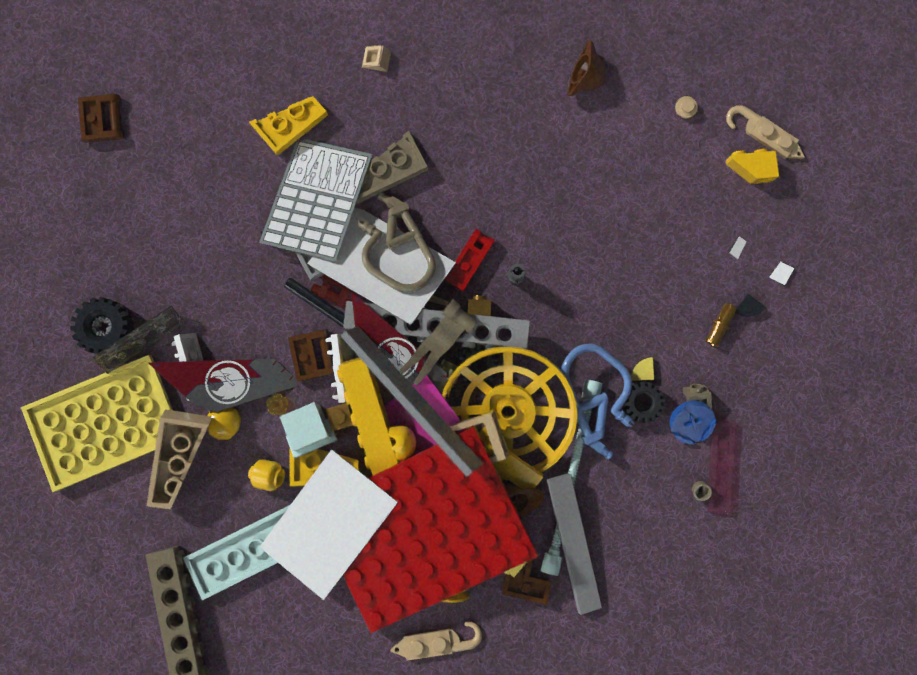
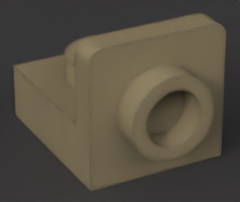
M692 384L689 387H683V393L687 401H701L712 409L711 392L705 385Z

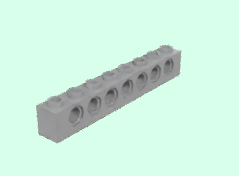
M346 301L343 326L346 330L355 328L352 301ZM365 303L385 321L390 317H395L397 325L394 329L407 340L408 337L417 338V342L421 343L432 333L430 330L431 325L434 322H441L445 317L442 314L443 311L422 309L415 318V320L420 321L419 329L410 331L408 329L409 323L377 304ZM468 314L477 323L470 332L466 331L464 335L459 336L455 341L462 343V347L476 348V345H485L486 350L506 346L527 349L530 321ZM479 327H485L488 330L489 334L486 338L480 339L476 336L475 332ZM506 329L510 331L511 339L502 341L499 339L498 333Z

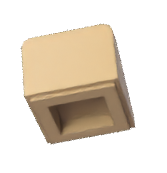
M384 45L366 47L362 68L387 72L391 51Z

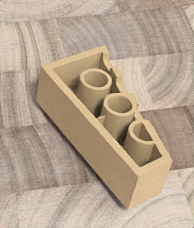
M165 409L159 422L147 506L171 509L212 419L211 416Z

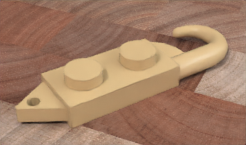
M742 105L734 106L728 111L726 120L732 129L736 127L732 117L734 114L739 113L749 119L746 124V133L771 151H776V154L783 159L804 158V154L798 145L799 140L764 116L761 117Z
M465 622V626L474 629L475 637L472 640L461 642L458 634L453 629L404 635L403 639L392 647L390 651L405 657L408 661L471 650L480 644L482 631L476 623Z

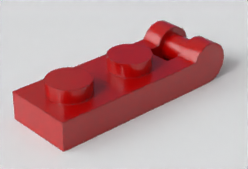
M476 228L444 281L463 292L494 244L495 239L490 236L487 238L482 234V231ZM476 242L484 245L481 250L474 246Z

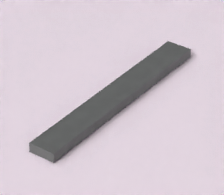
M358 326L344 331L341 335L342 339L466 476L478 470L483 465L481 460Z

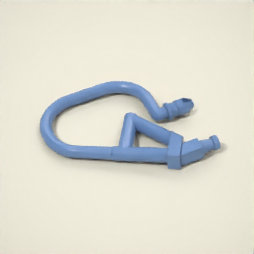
M582 344L574 348L567 355L562 364L561 372L566 376L573 389L577 405V421L583 434L581 436L583 443L602 454L608 460L612 457L613 452L598 441L604 437L608 397L603 393L580 403L569 378V369L579 354L594 352L619 370L624 380V388L610 411L615 416V419L620 420L627 427H633L629 424V421L634 424V421L620 409L631 393L632 379L626 366L604 348L596 344ZM598 406L596 427L591 432L584 411Z

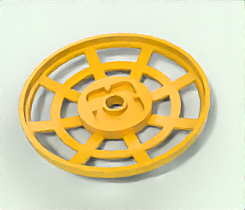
M494 347L469 357L452 373L442 393L444 399L447 393L449 398L451 388L460 374L471 381L464 392L461 406L451 407L456 416L461 415L462 421L468 420V415H484L495 411L508 451L516 456H520L539 447L547 456L545 460L532 466L539 472L546 471L564 455L572 442L576 430L577 405L573 389L566 376L549 359L534 351L520 347ZM503 353L504 365L489 368L479 375L468 368L473 362L485 356ZM513 353L533 357L544 363L548 369L538 376L527 368L513 365ZM504 372V384L492 388L484 381L486 377L492 374ZM513 372L526 375L533 381L526 388L513 384ZM554 375L560 379L566 390L570 409L556 407L553 393L546 384ZM477 386L486 394L482 405L468 406L470 396ZM540 387L547 397L549 407L535 406L531 395ZM505 406H511L514 408L515 413L512 416H505L502 413V409ZM535 415L549 416L547 425L541 435L532 427ZM556 417L570 418L566 435L559 447L554 451L545 440L553 430ZM486 426L479 432L482 441L489 436ZM525 433L533 441L524 447L513 449V438ZM500 475L501 480H508Z

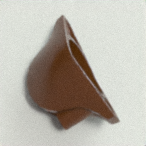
M591 40L586 42L575 64L567 96H574L580 91L597 89L605 80V58L596 53L594 43Z

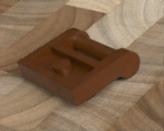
M105 94L78 98L81 140L84 143L124 139V133L121 131L120 95ZM104 104H109L111 131H106Z
M328 329L288 337L297 382L334 374L332 355L327 354V351L330 350L329 342H326V339L330 336ZM319 339L325 365L324 369L318 368L313 340Z

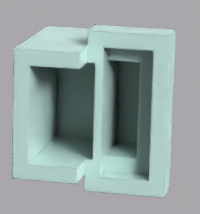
M315 402L280 416L287 435L286 439L294 458L338 441L335 431H331L329 420H326L321 406Z

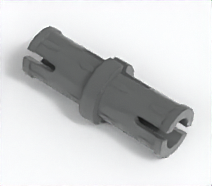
M514 264L508 270V281L512 285L521 283L525 278V268L521 264Z

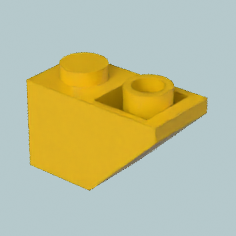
M758 149L754 153H746L743 150L736 151L726 160V165L750 184L773 182L779 177L776 151H768V149Z

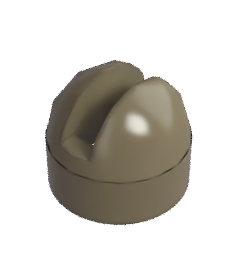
M697 481L692 486V493L697 500L705 501L711 497L712 490L706 482ZM702 486V494H698L699 487Z

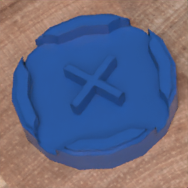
M696 400L687 401L679 405L672 412L669 420L670 429L675 438L686 444H696L700 440H706L713 433L716 426V419L712 409L704 402Z

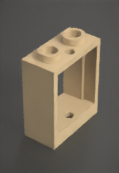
M495 411L449 425L453 431H458L484 422L494 451V455L490 456L493 463L504 460L510 455Z

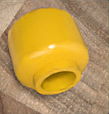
M261 459L254 466H251L248 477L254 488L274 491L283 484L285 472L279 463Z

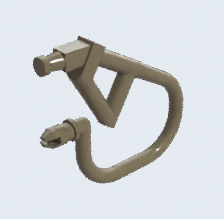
M381 192L378 200L383 201L390 208L388 211L386 234L388 249L415 240L427 260L428 269L422 279L412 284L400 283L376 269L370 262V251L381 238L382 231L366 220H359L357 222L359 228L368 232L371 236L362 250L363 265L372 276L398 291L413 292L420 290L430 282L435 273L436 263L434 256L412 219L407 203ZM402 217L410 232L395 237L396 220Z

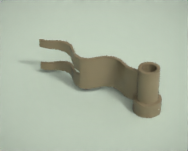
M454 299L443 310L442 314L445 316L443 320L399 370L403 374L431 350L426 363L413 382L416 385L425 378L438 359L454 344L464 330L470 332L477 323L475 319L460 308L461 305Z

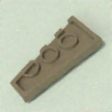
M409 131L397 143L394 142L387 147L388 150L382 155L376 156L370 161L356 204L428 171V167Z

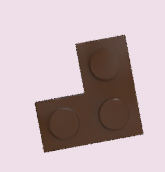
M533 559L527 561L515 577L505 573L501 591L502 595L547 605L551 580L530 576Z

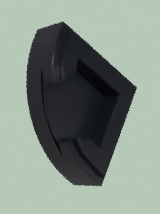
M747 294L737 306L735 313L740 316H755L763 312L766 307L750 294Z

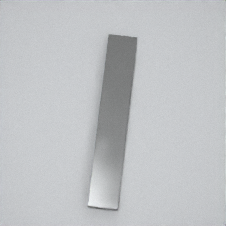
M567 473L547 479L577 610L582 615L600 609L602 606L571 474Z

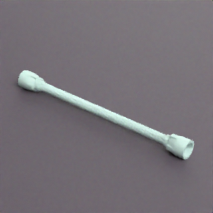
M585 379L581 396L584 398L583 402L600 395L603 383ZM592 408L584 411L588 424ZM578 429L579 432H577L576 446L573 449L572 463H570L571 466H569L568 474H571L573 484L576 481L575 475L578 472L579 458H581V450H583L582 447L584 446L581 438L583 436L581 429ZM556 526V532H554L552 540L553 543L551 548H549V552H545L541 571L558 576L562 557L559 556L561 538L558 526Z

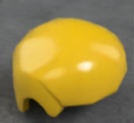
M230 407L218 412L209 411L207 416H211L212 419L207 430L212 437L217 440H228L239 431L241 417L235 408Z
M391 426L388 433L389 437L396 440V444L391 449L395 451L397 461L402 462L414 454L416 438L413 431L406 426Z

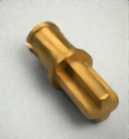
M724 303L717 319L712 322L714 325L705 342L719 347L726 330L730 329L728 325L736 311L734 305Z

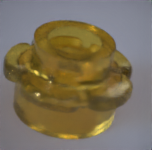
M273 394L266 402V406L269 408L268 412L274 416L285 414L289 406L288 399L283 397L282 394Z

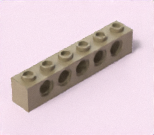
M174 546L146 554L169 675H209L208 667L203 665L202 660L204 646L202 642H199L197 635L200 631L199 622L197 619H194L192 611L195 609V601L193 596H189L188 591L190 577L188 573L184 572V551L180 550L179 546ZM166 567L173 569V578L167 576ZM171 590H175L178 593V600L171 598ZM175 613L182 615L183 623L176 621ZM180 636L187 639L188 646H183L180 643ZM184 660L191 661L193 669L186 668Z

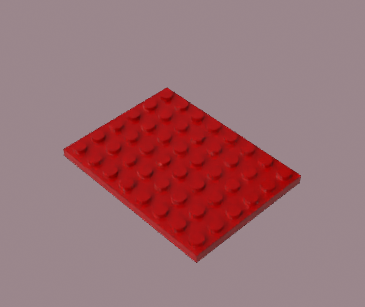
M475 426L457 434L483 463L478 470L469 476H466L441 447L436 444L368 478L397 501V504L343 574L370 633L538 557V552Z

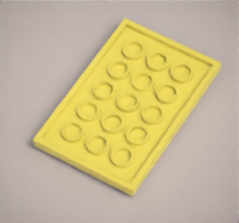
M147 355L21 407L52 492H57L155 451L160 417L165 409L172 411L173 409L159 373L148 364L154 362L152 355Z

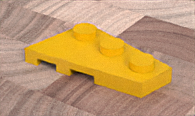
M312 96L289 105L288 109L278 113L274 111L267 114L268 117L258 121L255 119L249 123L278 156L327 117L328 113Z
M290 449V487L305 486L329 452L316 449L294 458ZM339 455L359 471L358 460Z

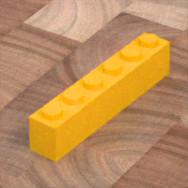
M360 357L342 362L338 366L337 376L340 383H344L346 389L344 398L347 405H351L352 408L351 420L354 427L357 426L360 434L358 435V443L361 448H364L366 453L364 457L366 468L368 470L371 469L372 475H375L400 463L396 459L395 451L391 449L396 442L388 434L391 426L374 373Z

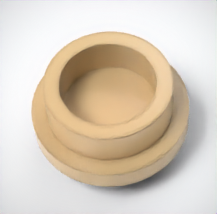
M689 96L681 97L675 105L676 113L685 119L693 117L698 109L697 102Z

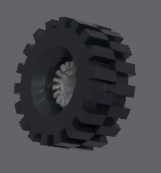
M99 297V299L91 298L90 303L84 301L81 304L83 308H77L74 311L78 315L77 317L72 316L71 321L75 322V326H70V331L75 332L72 338L79 341L77 345L80 348H85L84 351L98 355H109L104 351L112 350L115 344L117 349L125 348L127 346L126 341H131L132 338L129 335L130 332H134V327L131 326L134 320L129 316L131 314L130 311L125 309L121 303ZM102 322L109 325L106 328V332L99 329L102 327Z

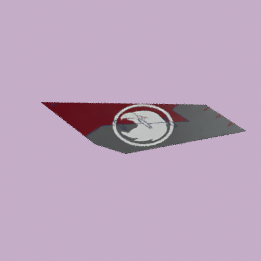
M351 292L355 327L359 326L391 363L400 370L418 348ZM426 355L402 374L411 385L414 384L413 382L428 359ZM435 363L427 376L442 395L447 383V375ZM447 393L445 400H446V402H447L448 405H449L448 393Z
M275 359L148 363L190 402L215 412L297 386L295 377Z

